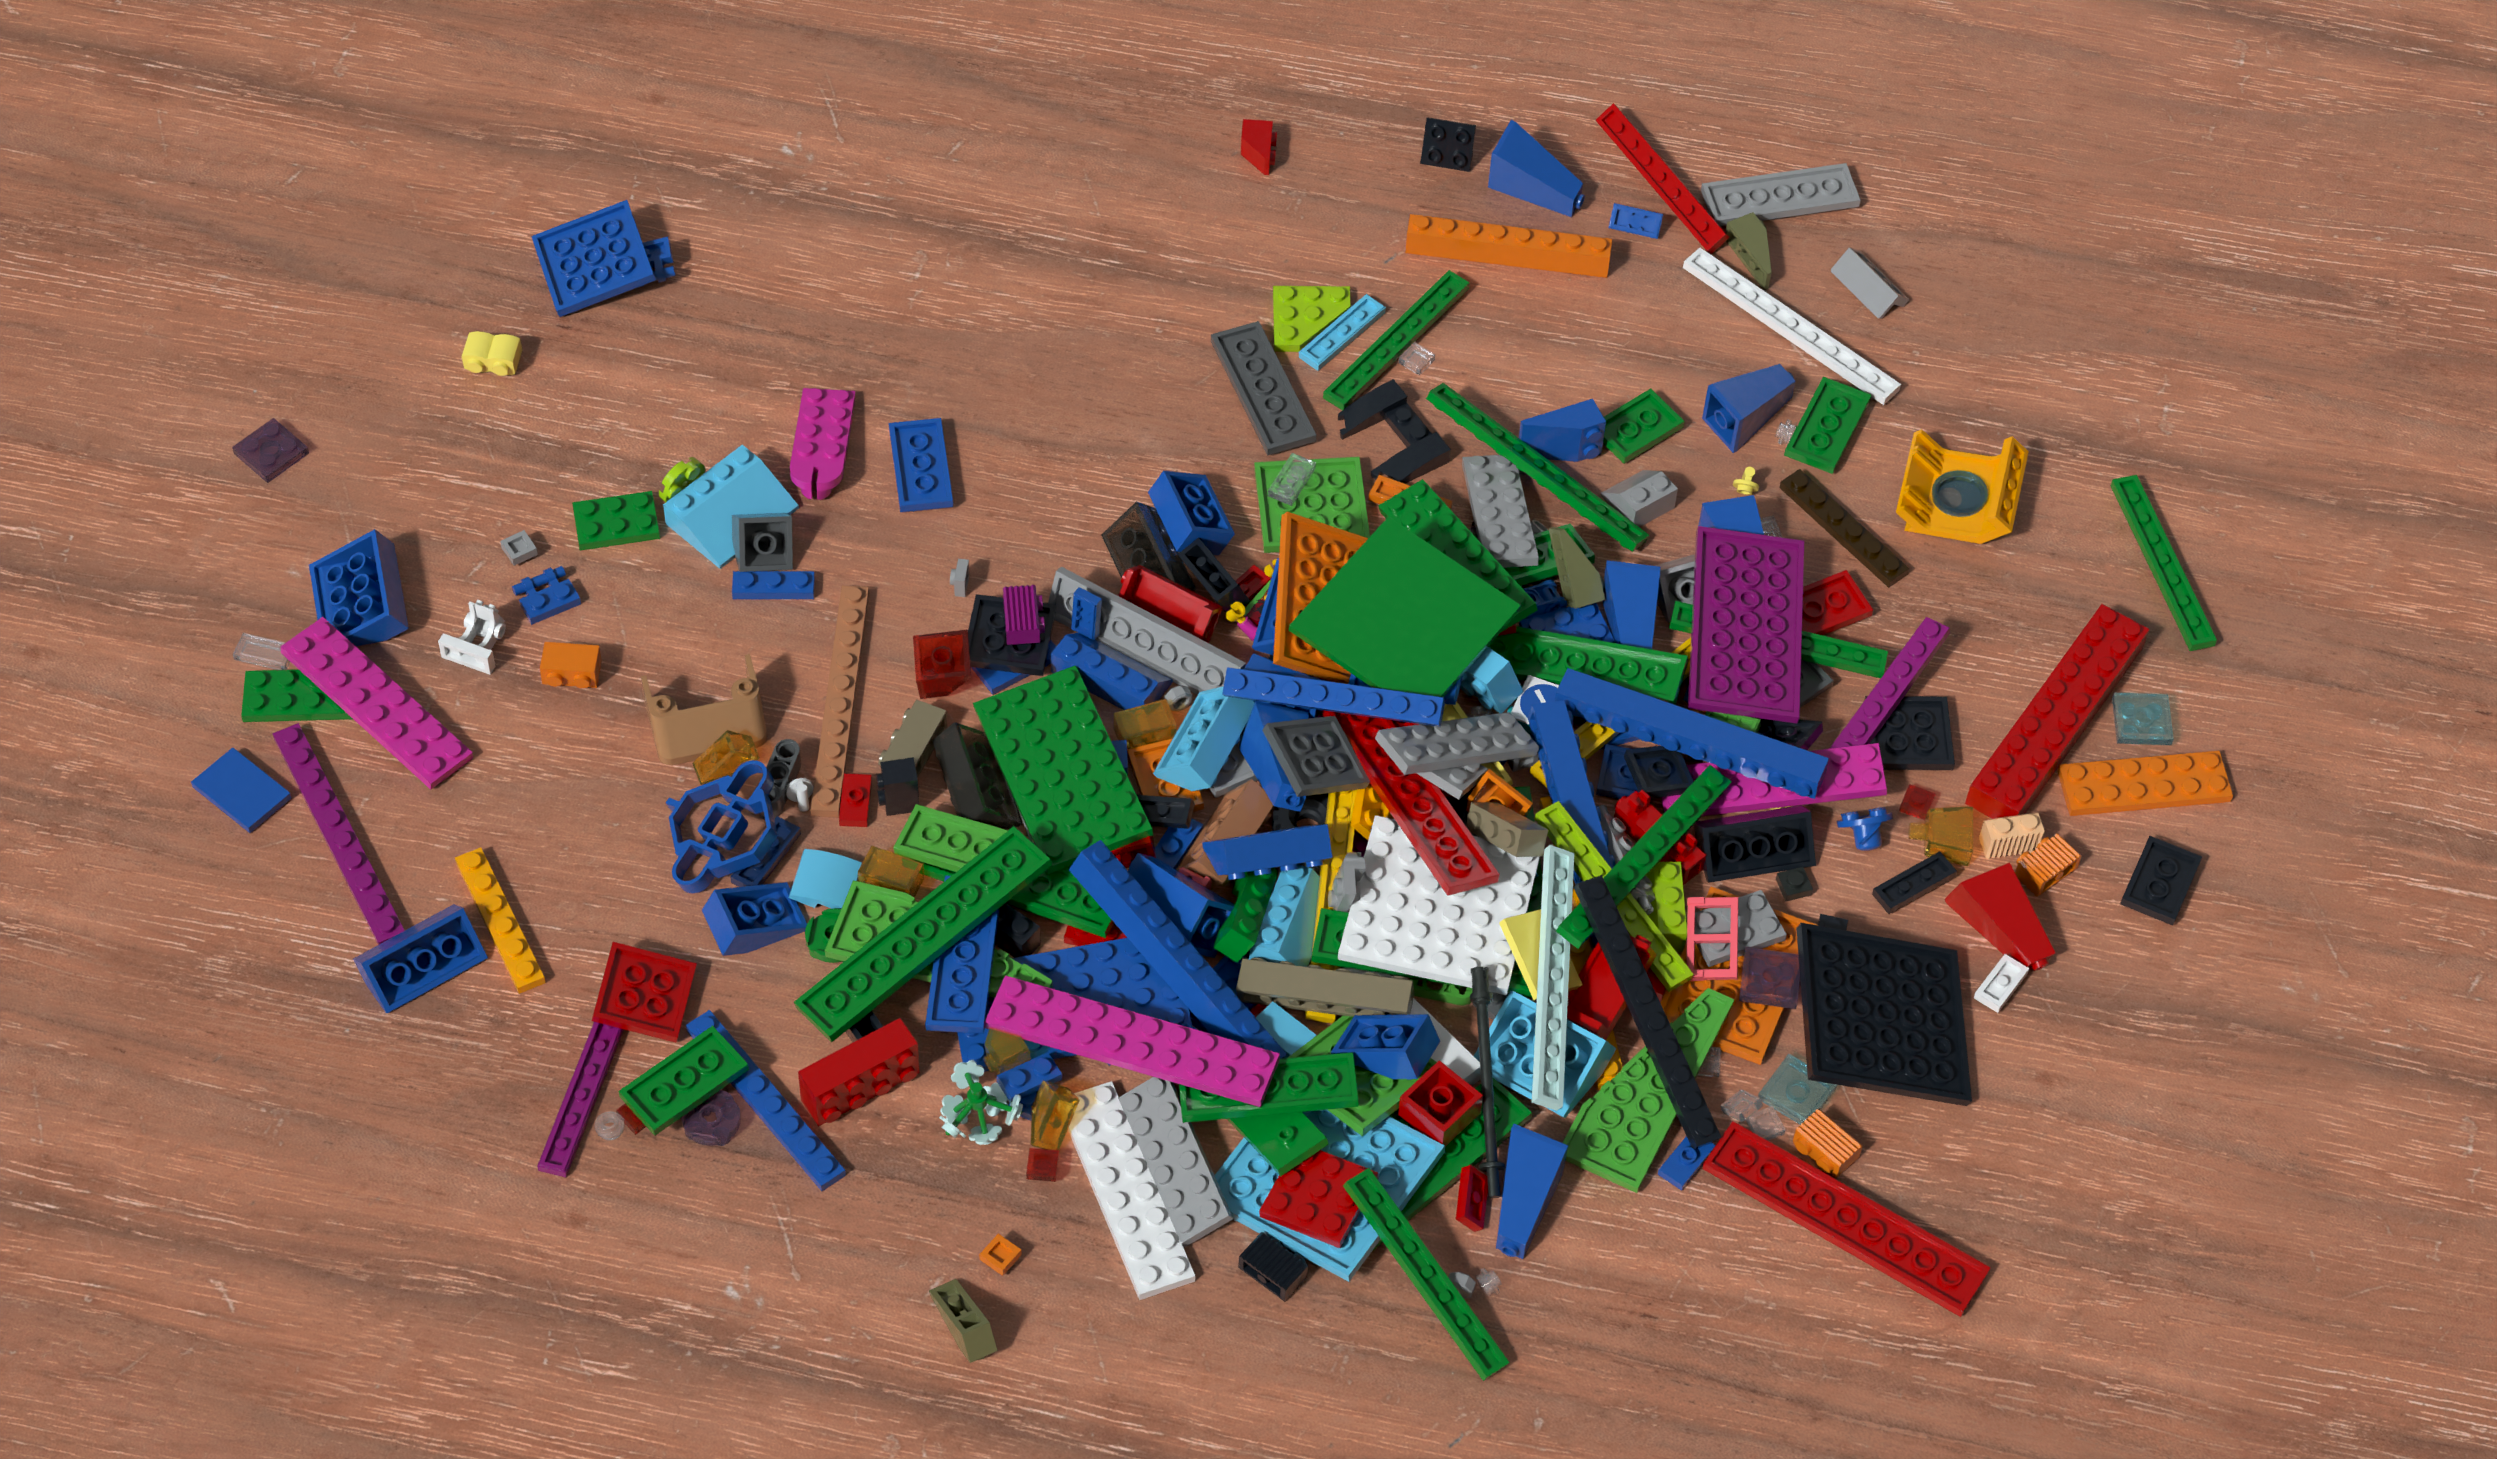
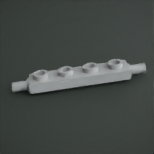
M1600 805L1602 830L1607 832V847L1614 856L1615 864H1617L1634 844L1625 833L1626 826L1619 818L1610 816L1605 805ZM1646 876L1631 894L1646 914L1649 915L1654 910L1651 902L1656 897L1651 889L1652 882Z

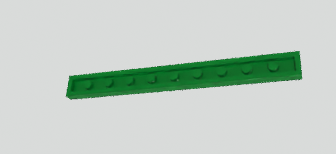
M1445 383L1438 385L1429 392L1426 399L1435 408L1446 413L1458 425L1473 433L1478 440L1485 442L1497 454L1505 457L1516 465L1520 471L1531 476L1540 486L1547 488L1559 500L1567 503L1578 511L1582 517L1593 522L1602 532L1609 534L1617 540L1621 546L1633 552L1646 543L1649 537L1648 533Z
M1709 765L1604 877V881L1616 907L1622 903L1674 847L1676 842L1687 833L1726 791L1732 781ZM1581 903L1565 918L1556 930L1559 935L1577 949L1594 933Z

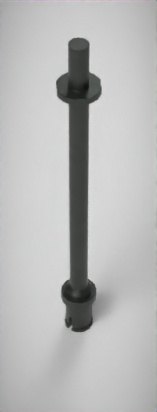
M1474 967L1470 969L1473 991L1470 994V1001L1473 1002L1477 1009L1486 1162L1480 1164L1479 1168L1481 1171H1487L1489 1198H1499V1171L1506 1169L1504 1163L1498 1162L1488 1017V1005L1493 1000V993L1490 992L1489 968Z

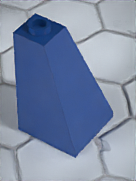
M1510 120L1491 155L1488 188L1572 217L1576 208L1580 209L1584 202L1585 195L1582 194L1583 183L1517 122Z
M1781 364L1712 383L1708 385L1702 419L1731 452L1735 453L1792 398L1796 381L1790 372L1786 371Z
M1754 495L1702 503L1698 526L1764 535Z
M1607 560L1603 580L1605 583V600L1602 602L1608 626L1615 643L1652 649L1661 567Z
M1255 701L1239 745V750L1273 806L1301 812L1306 796L1297 797L1262 730L1267 723L1309 719L1308 712Z
M1137 853L1129 866L1128 872L1201 955L1215 958L1218 950L1214 948L1219 929L1227 920L1235 904L1155 857Z
M1513 1124L1510 1133L1496 1249L1501 1250L1507 1256H1516L1524 1259L1563 1176L1568 1145L1516 1124Z

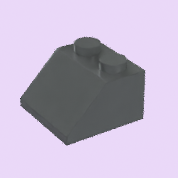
M786 513L732 515V542L739 572L793 570L791 515Z

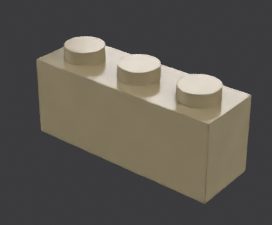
M916 699L912 708H907L900 729L894 730L888 750L882 751L878 765L884 761L914 757L918 778L947 727L946 710Z
M1498 802L1471 803L1466 825L1470 832L1515 857H1543L1548 829Z

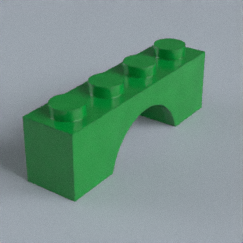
M1274 867L1271 868L1272 873L1255 876L1254 871L1245 872V878H1239L1235 881L1232 894L1238 898L1227 920L1219 929L1214 945L1216 950L1235 962H1238L1256 943L1278 874V870Z

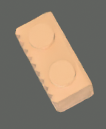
M2038 812L1984 820L1979 840L1987 859H1990V857L1995 858L1996 856L2000 858L2001 855L2005 857L2006 855L2011 856L2014 854L2016 856L2017 853L2021 855L2023 852L2029 851L2031 853L2035 850L2043 839L2045 830Z

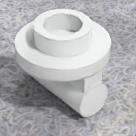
M798 778L787 785L786 795L788 799L798 802V809L802 812L809 810L808 798L812 795L814 789L812 782L806 778Z

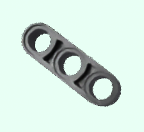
M784 739L776 744L766 767L774 779L773 788L768 795L771 800L774 819L776 816H780L788 799L786 795L787 785L797 778L801 768L799 744L792 739ZM764 811L759 813L762 818H765Z

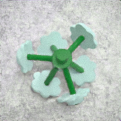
M969 1060L967 1063H957L954 1066L955 1073L951 1075V1080L956 1082L957 1087L960 1089H965L968 1086L970 1089L967 1092V1098L964 1100L960 1095L955 1097L946 1095L943 1097V1107L940 1109V1112L943 1116H946V1119L942 1116L939 1117L945 1122L942 1128L946 1131L947 1136L951 1135L956 1138L959 1134L965 1138L966 1135L957 1126L967 1123V1116L971 1113L972 1109L978 1112L980 1126L971 1129L969 1140L975 1141L979 1145L990 1144L998 1139V1135L1002 1133V1128L1000 1126H993L990 1123L986 1124L983 1109H986V1113L992 1117L997 1116L1000 1111H1008L1005 1123L1010 1126L1012 1121H1017L1022 1114L1023 1104L1019 1103L1021 1095H1015L1011 1104L1008 1105L1006 1102L1008 1099L998 1083H993L991 1087H982L978 1083L979 1077L984 1074L983 1066L977 1065L974 1060Z

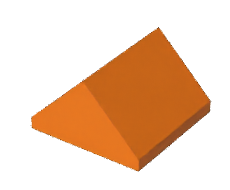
M1488 769L1467 798L1466 811L1469 813L1471 803L1498 802L1526 817L1532 809L1533 803L1492 770Z

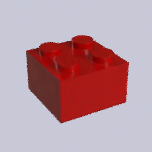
M1439 1060L1400 1096L1398 1115L1420 1133L1446 1147L1481 1114L1483 1095Z

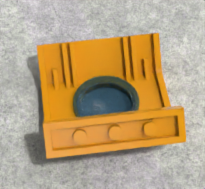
M1922 429L1914 432L1896 508V513L1906 521L1904 531L1982 544L2011 533L2029 451L2011 436L2004 439L2002 452L1997 456L1959 452L1942 448Z

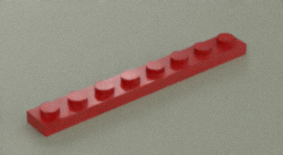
M1613 103L1595 120L1708 253L1712 254L1730 238L1618 106Z

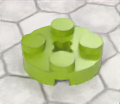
M690 457L691 461L686 464L680 461L667 473L662 481V484L665 486L663 493L659 490V497L665 503L705 473L706 468L699 460Z

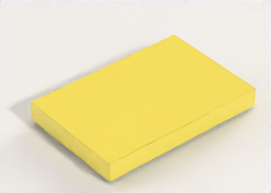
M1541 910L1505 918L1499 922L1533 1000H1537ZM1571 958L1569 962L1568 991L1582 986Z

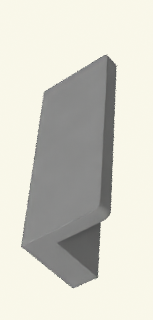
M1849 247L1831 268V272L1879 319H1882L1894 304L1904 307L1909 301L1861 251Z

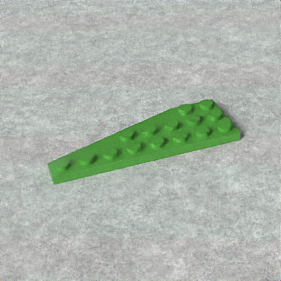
M853 880L826 946V957L840 961L847 960L918 902L907 893ZM994 950L989 997H996L1005 975L1052 989L1053 982L1050 978L1025 963L1023 965L1018 963L1003 950ZM933 962L913 978L931 982Z
M1707 988L1694 1000L1680 1017L1673 1023H1670L1695 1079L1735 1000L1710 988ZM1646 1046L1625 1064L1611 1081H1607L1596 1095L1582 1104L1563 1141V1144L1568 1145L1567 1162L1635 1193H1638L1677 1116Z

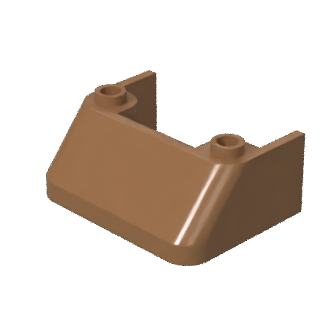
M750 654L745 655L747 678L739 679L733 683L731 687L732 699L678 710L676 701L672 697L667 695L652 697L647 676H641L649 722L658 758L662 763L666 765L687 763L758 748L766 742L767 728Z

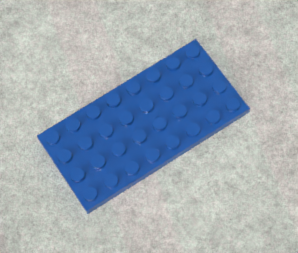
M1128 938L1012 958L1022 965L1025 963L1050 978L1053 982L1052 989L1182 1026L1189 1024L1192 1026L1189 1008ZM989 997L987 1015L995 998ZM986 1028L984 1033L957 1032L962 1062L967 1063L969 1060H974L977 1065L983 1066L984 1072L1018 1066L1047 1052L1052 1059L1076 1055Z

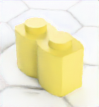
M470 332L462 353L464 369L473 373L490 371L500 376L514 375L522 353L520 338L507 334L494 336L486 332Z

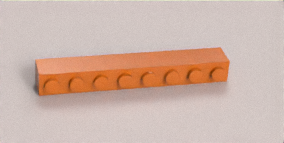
M1410 214L1405 253L1607 278L1612 239Z

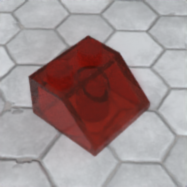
M967 629L913 636L915 674L920 699L948 696L971 678Z

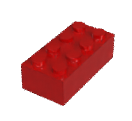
M898 1018L799 1070L801 1101L818 1127L826 1122H834L843 1113L851 1109H858L875 1096L885 1095L892 1087L914 1079L920 1073L917 1041L901 1018Z

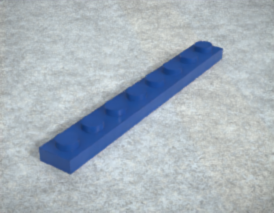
M1229 667L1226 670L1222 695L1225 697L1441 727L1445 705L1443 697Z
M710 1010L686 1024V1031L693 1039L713 1025L748 1063L749 1070L732 1081V1086L821 1191H824L846 1176L845 1169Z

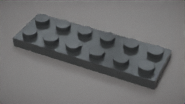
M1257 321L1211 334V343L1267 456L1316 442V433L1260 322Z

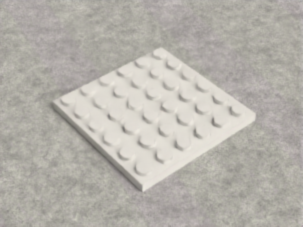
M1375 815L1364 855L1366 870L1361 880L1357 881L1356 896L1348 914L1338 952V960L1472 988L1470 969L1474 967H1488L1490 992L1507 995L1515 958L1499 922L1505 918L1527 913L1540 857H1515L1481 837L1473 836L1500 874L1499 880L1494 884L1447 896L1396 820Z

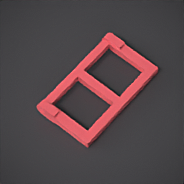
M1738 897L1687 898V966L1694 974L1689 981L1738 980ZM1695 908H1731L1730 934H1695ZM1730 943V969L1694 970L1695 944Z

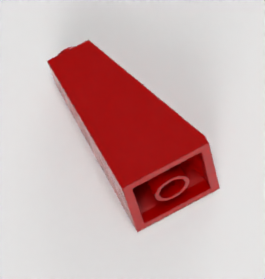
M2010 862L1961 882L1944 899L1949 907L2003 955L2010 956L2024 966L2033 968L2034 971L2049 965L2048 960L2055 954V951Z

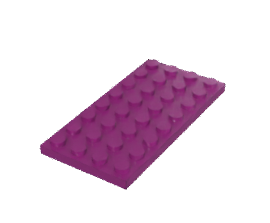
M1698 526L1695 545L1688 709L1790 723L1798 722L1800 711L1804 572L1803 540Z

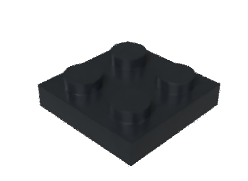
M1663 746L1628 749L1624 754V759L1638 792L1640 793L1643 790L1651 798L1682 795L1694 782L1680 752L1668 750Z

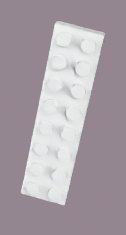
M1111 1081L1058 1098L1057 1106L1139 1300L1195 1282V1274Z

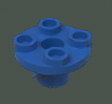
M1885 807L1869 809L1868 815L1859 816L1858 811L1842 813V819L1837 820V827L1852 828L1856 848L1861 851H1870L1882 845L1880 825L1884 821L1892 820L1893 814L1892 812H1887Z

